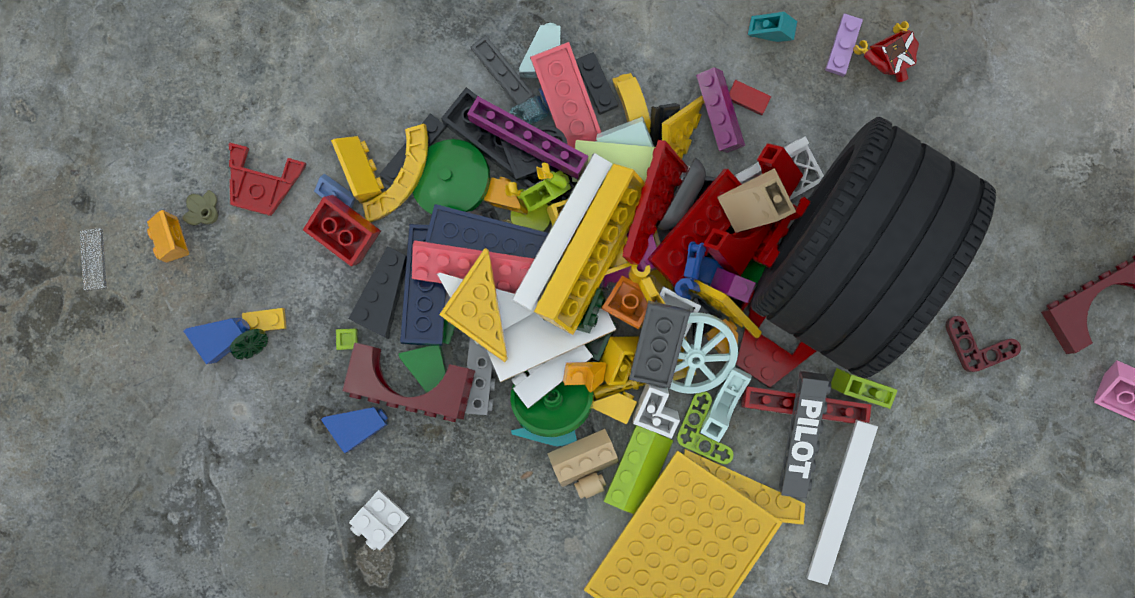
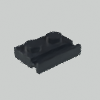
M672 103L651 107L650 137L654 147H656L658 140H662V123L680 111L679 104Z

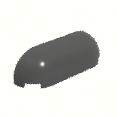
M696 157L676 191L662 221H660L658 229H673L692 207L706 179V171L701 161Z

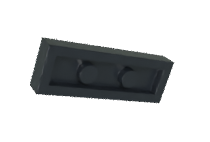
M594 52L576 59L579 71L599 114L601 115L617 108L618 103Z

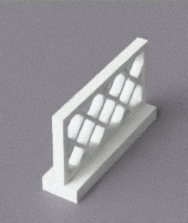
M806 136L784 147L790 157H793L795 164L805 168L803 177L800 180L799 190L793 191L790 200L819 184L824 176L808 147L809 142ZM802 151L808 157L806 165L796 162L798 154ZM757 162L734 176L741 184H744L762 175L761 167ZM808 169L816 172L817 180L813 182L806 180Z

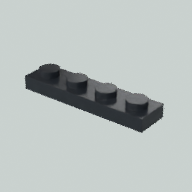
M431 113L422 123L427 127L428 148L432 146L447 128L446 125ZM406 143L379 174L391 185L401 167L403 168L406 159Z

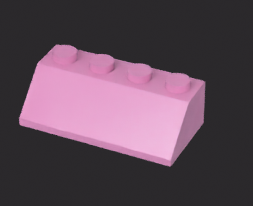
M1116 360L1104 374L1094 398V403L1135 421V368Z

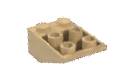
M775 168L718 196V200L735 232L777 222L796 212Z

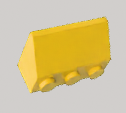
M358 136L331 140L353 196L362 204L383 193L382 189L385 187L381 178H377L374 171L377 168L373 159L369 160L367 153L370 151L366 142L361 141Z

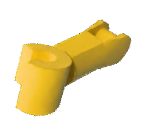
M632 264L629 270V278L634 283H638L647 304L648 301L655 299L658 303L665 304L652 278H648L651 269L650 265L645 267L644 272H639L637 270L638 265Z

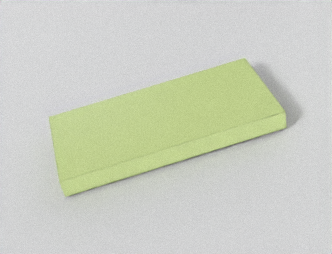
M576 140L575 149L588 155V162L592 155L596 153L612 163V166L617 164L633 169L644 182L647 178V169L650 167L653 158V150L656 148ZM572 177V182H578L577 179Z

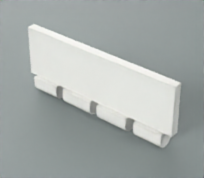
M582 345L527 370L530 373L529 376L525 372L518 374L512 379V382L515 384L513 389L526 407L530 408L563 381L565 364L567 362H587L593 355L585 345Z

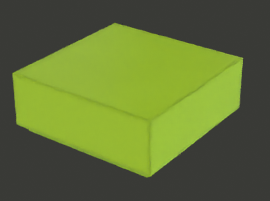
M336 329V350H353L354 343H358V329Z

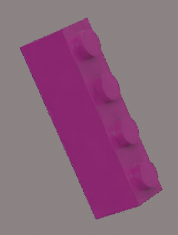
M714 67L697 74L696 76L719 151L728 153L744 147V139L723 71Z

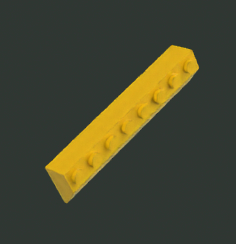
M613 164L534 310L544 320L569 334L574 335L597 288H599L633 223L635 208L639 204L641 189L645 184L633 169Z

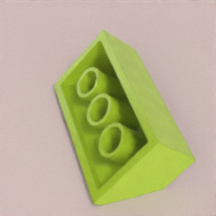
M635 425L603 501L634 514L657 481L673 440Z

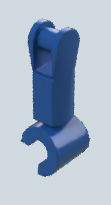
M690 242L688 246L687 262L683 275L685 278L680 279L675 285L676 294L682 298L691 300V295L688 292L689 289L700 292V287L697 282H694V279L698 280L701 263L706 252V248L703 246L704 243L696 244V242Z

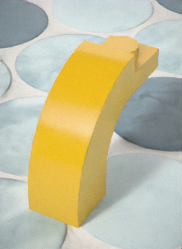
M629 73L613 78V86L622 102L627 122L643 117L650 134L651 120L636 77Z

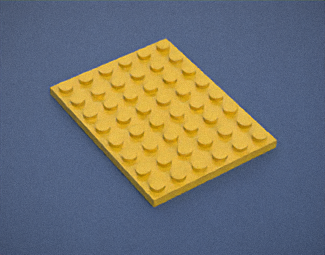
M677 450L584 587V591L594 598H732L783 522Z

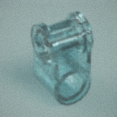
M540 96L531 97L527 101L511 108L509 112L514 116L522 117L521 120L529 124L541 121L549 114Z

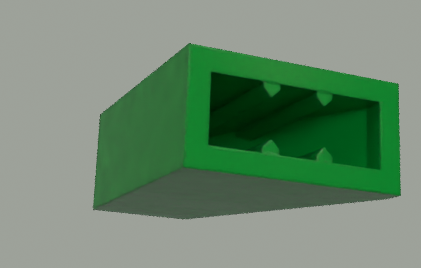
M431 345L398 354L401 361L426 393L435 388L446 374L447 368L441 346Z

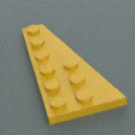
M684 449L685 456L774 515L783 523L804 525L805 503L790 496H782L779 491Z

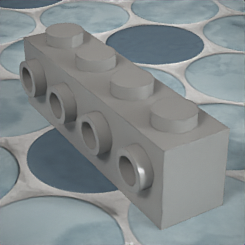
M470 338L467 368L475 370L465 413L489 415V411H493L494 399H490L491 391H495L496 379L492 378L495 368L487 349L480 344H476Z

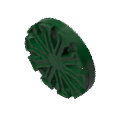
M262 329L246 331L233 340L230 345V352L236 359H249L254 354H259L263 347L267 346L268 336Z

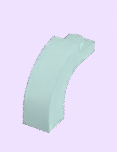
M736 367L732 368L711 403L700 433L720 442L729 427L734 408L749 384L752 375Z

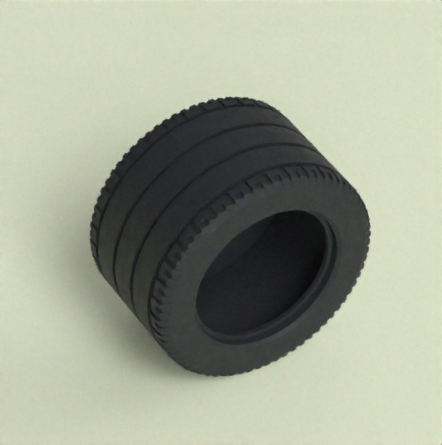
M876 117L866 123L850 140L808 198L811 202L803 215L793 221L788 232L778 245L777 250L780 253L770 268L766 267L753 293L751 307L760 316H766L768 321L787 333L793 334L795 338L820 352L844 369H848L852 374L864 379L871 377L888 367L911 346L953 293L974 259L987 233L994 212L996 190L986 180L979 178L976 174L958 163L950 161L948 157L927 144L921 143L919 139L898 126L892 127L890 121L882 117Z

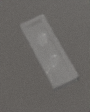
M103 229L80 230L84 291L107 289Z

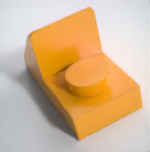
M567 362L565 364L563 382L565 385H585L589 392H593L603 383L607 364L606 362Z

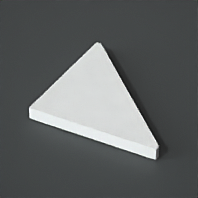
M438 273V277L451 298L463 279ZM496 289L503 330L535 313L534 310L538 300L535 302L532 310H528L512 300L513 293Z

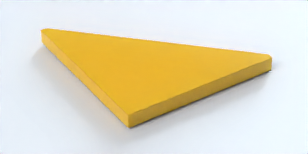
M700 96L662 123V140H665L681 159L683 154L688 152L692 141L689 138L693 128H697L702 116L699 112L705 103L703 96Z
M485 248L439 315L500 360L506 362L508 357L489 250Z
M694 279V282H697L700 287V292L689 289L692 293L706 300V303L717 311L720 310L741 328L744 326L755 338L761 335L762 332L726 294Z

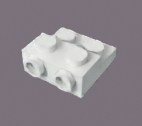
M378 490L349 523L352 525L351 531L357 536L362 534L367 539L366 544L371 549L376 550L377 548L381 550L410 516L381 490Z

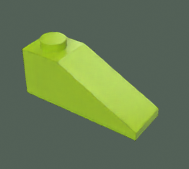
M836 368L831 381L832 389L891 409L898 391L892 387L867 378L858 377L851 372Z

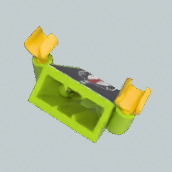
M542 163V168L536 167L538 178L544 180L526 190H517V183L509 182L508 185H505V193L508 197L517 196L518 199L523 200L531 212L571 189L568 176L563 174L562 171L550 172L549 164Z

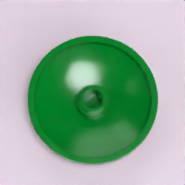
M449 139L433 144L428 148L422 176L412 192L415 200L431 215L434 204L464 212L473 211L481 204L489 189L490 169L487 160L475 146L463 140Z
M562 381L530 408L526 407L514 391L515 384H513L511 389L510 402L517 421L527 431L538 436L558 437L576 430L588 418L593 407L594 394L589 392L585 385H565Z

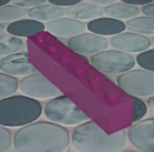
M477 96L467 113L470 122L577 180L588 163V155Z

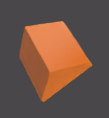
M621 276L602 309L639 329L643 324L647 301L637 283Z

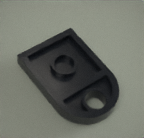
M553 126L538 127L541 131L554 138H559L567 144L565 135L558 128ZM505 140L501 141L516 181L536 174V167L542 168V163H546Z

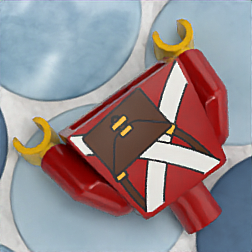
M903 21L901 24L896 23L893 27L895 34L871 45V49L868 50L867 41L862 40L859 45L863 49L855 45L853 51L857 55L864 54V58L881 73L895 75L897 82H903L909 79L906 69L917 62L916 56L919 42L914 37L913 31L907 30L909 27L908 22Z

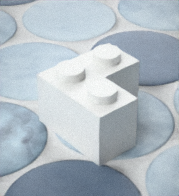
M646 383L633 411L632 418L633 424L672 439L680 418L678 411L664 406L669 396L668 388Z

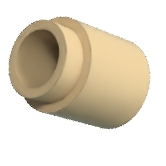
M597 472L578 479L579 482L574 483L580 499L584 497L587 499L604 491L603 487L606 486L602 474L598 475Z

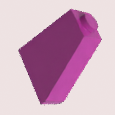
M717 268L710 287L748 303L756 282Z

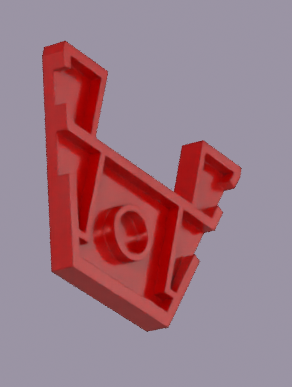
M229 142V167L231 171L230 205L272 216L307 164L287 158L281 178L243 168L249 148Z
M802 197L799 199L797 206L793 204L796 210L795 213L774 222L751 260L770 268L780 253L777 250V243L788 232V224L791 220L801 217L811 201Z
M750 306L748 318L759 328L766 316H760ZM745 328L735 365L770 388L813 355L816 350L800 341L794 352L790 354L762 334L755 338Z

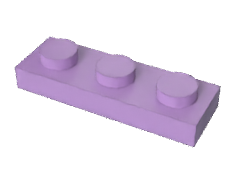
M843 14L825 71L845 76L863 19Z

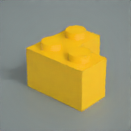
M639 336L609 338L600 362H606L607 364L604 380L608 385L626 384Z

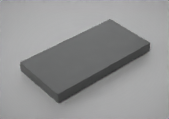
M648 301L629 380L665 388L671 387L690 316L689 309Z

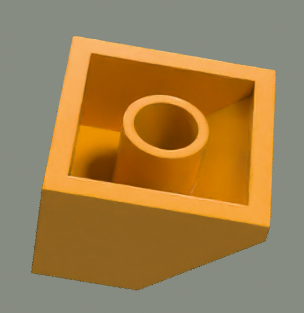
M161 210L147 221L149 227L147 233L154 242L153 252L157 259L167 263L190 255L178 217Z

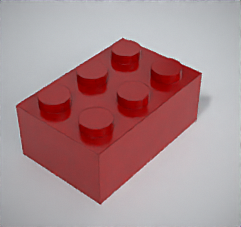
M334 195L322 198L303 228L304 232L350 266L361 263L381 232L380 229Z

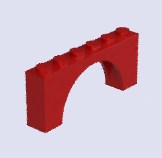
M767 143L757 158L762 174L775 168L790 198L802 179L803 174L784 147ZM773 223L733 234L713 228L703 246L724 270L741 276Z

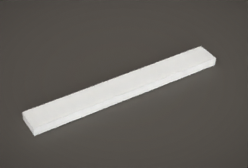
M596 153L592 155L512 298L514 302L528 310H532L612 163Z
M860 420L855 421L806 577L809 580L828 585L878 429L876 425Z

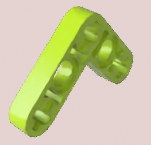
M706 391L695 393L678 430L676 440L684 448L718 463L728 464L734 456L732 449L699 434L711 406L712 398ZM705 395L707 404H702L700 408L704 410L703 414L698 410H692L693 405L695 407L699 405L697 397ZM692 413L699 415L700 420L696 425L689 423L688 417ZM686 424L690 428H696L695 433L690 431L689 437L691 441H686L684 444L682 443L683 439L680 437L681 434L685 435L688 429L684 428ZM703 440H707L710 443V449L707 452H702L699 449V444ZM715 444L718 445L717 450H727L728 459L724 458L722 461L720 460L721 456L714 453V457L710 456L714 451Z

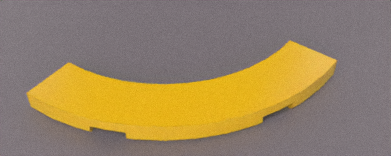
M425 124L405 129L406 159L403 168L401 167L391 187L370 201L362 203L365 218L370 223L380 220L395 211L416 188L422 176L428 152V134Z

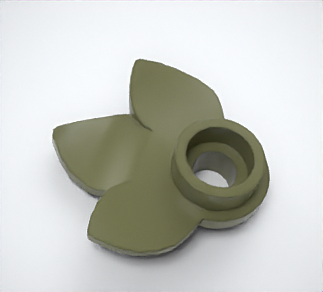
M210 190L203 197L198 194L189 195L186 199V206L189 211L183 215V220L193 226L200 223L213 224L218 219V212L215 208L217 203L216 195Z

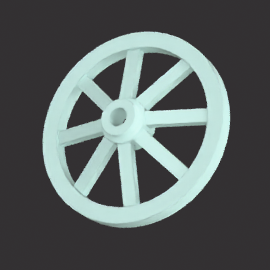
M690 313L688 323H697L694 344L689 345L686 339L683 338L682 347L684 352L680 351L678 357L683 360L676 364L675 372L687 366L689 368L684 383L672 379L670 389L681 393L693 394L713 389L728 377L732 368L735 367L738 347L733 332L721 319L706 313ZM704 323L718 328L720 332L701 347ZM725 337L728 339L729 353L707 354ZM726 361L724 367L716 375L705 364V362ZM696 368H700L709 378L706 381L691 384Z

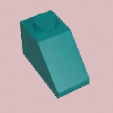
M786 12L751 16L748 35L775 42L794 40L798 21Z

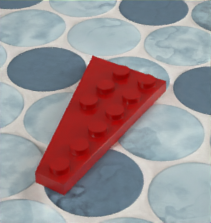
M658 140L656 148L653 150V158L650 167L647 169V178L641 189L639 204L635 208V217L629 228L627 243L623 247L622 257L633 265H639L649 246V236L655 234L657 230L655 225L658 220L662 221L674 197L673 190L675 186H680L682 182L680 177L689 168L665 140Z

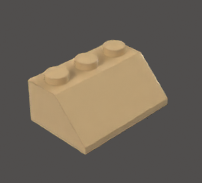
M605 429L547 453L562 487L619 463L612 442Z

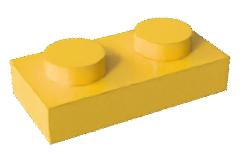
M284 308L242 313V319L247 321L250 330L262 329L264 331L287 329Z

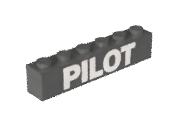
M800 371L779 482L782 496L806 499L808 491L812 489V479L810 478L811 472H815L816 469L814 457L820 448L818 436L823 432L822 415L827 412V402L825 400L826 395H829L831 391V382H829L825 374Z

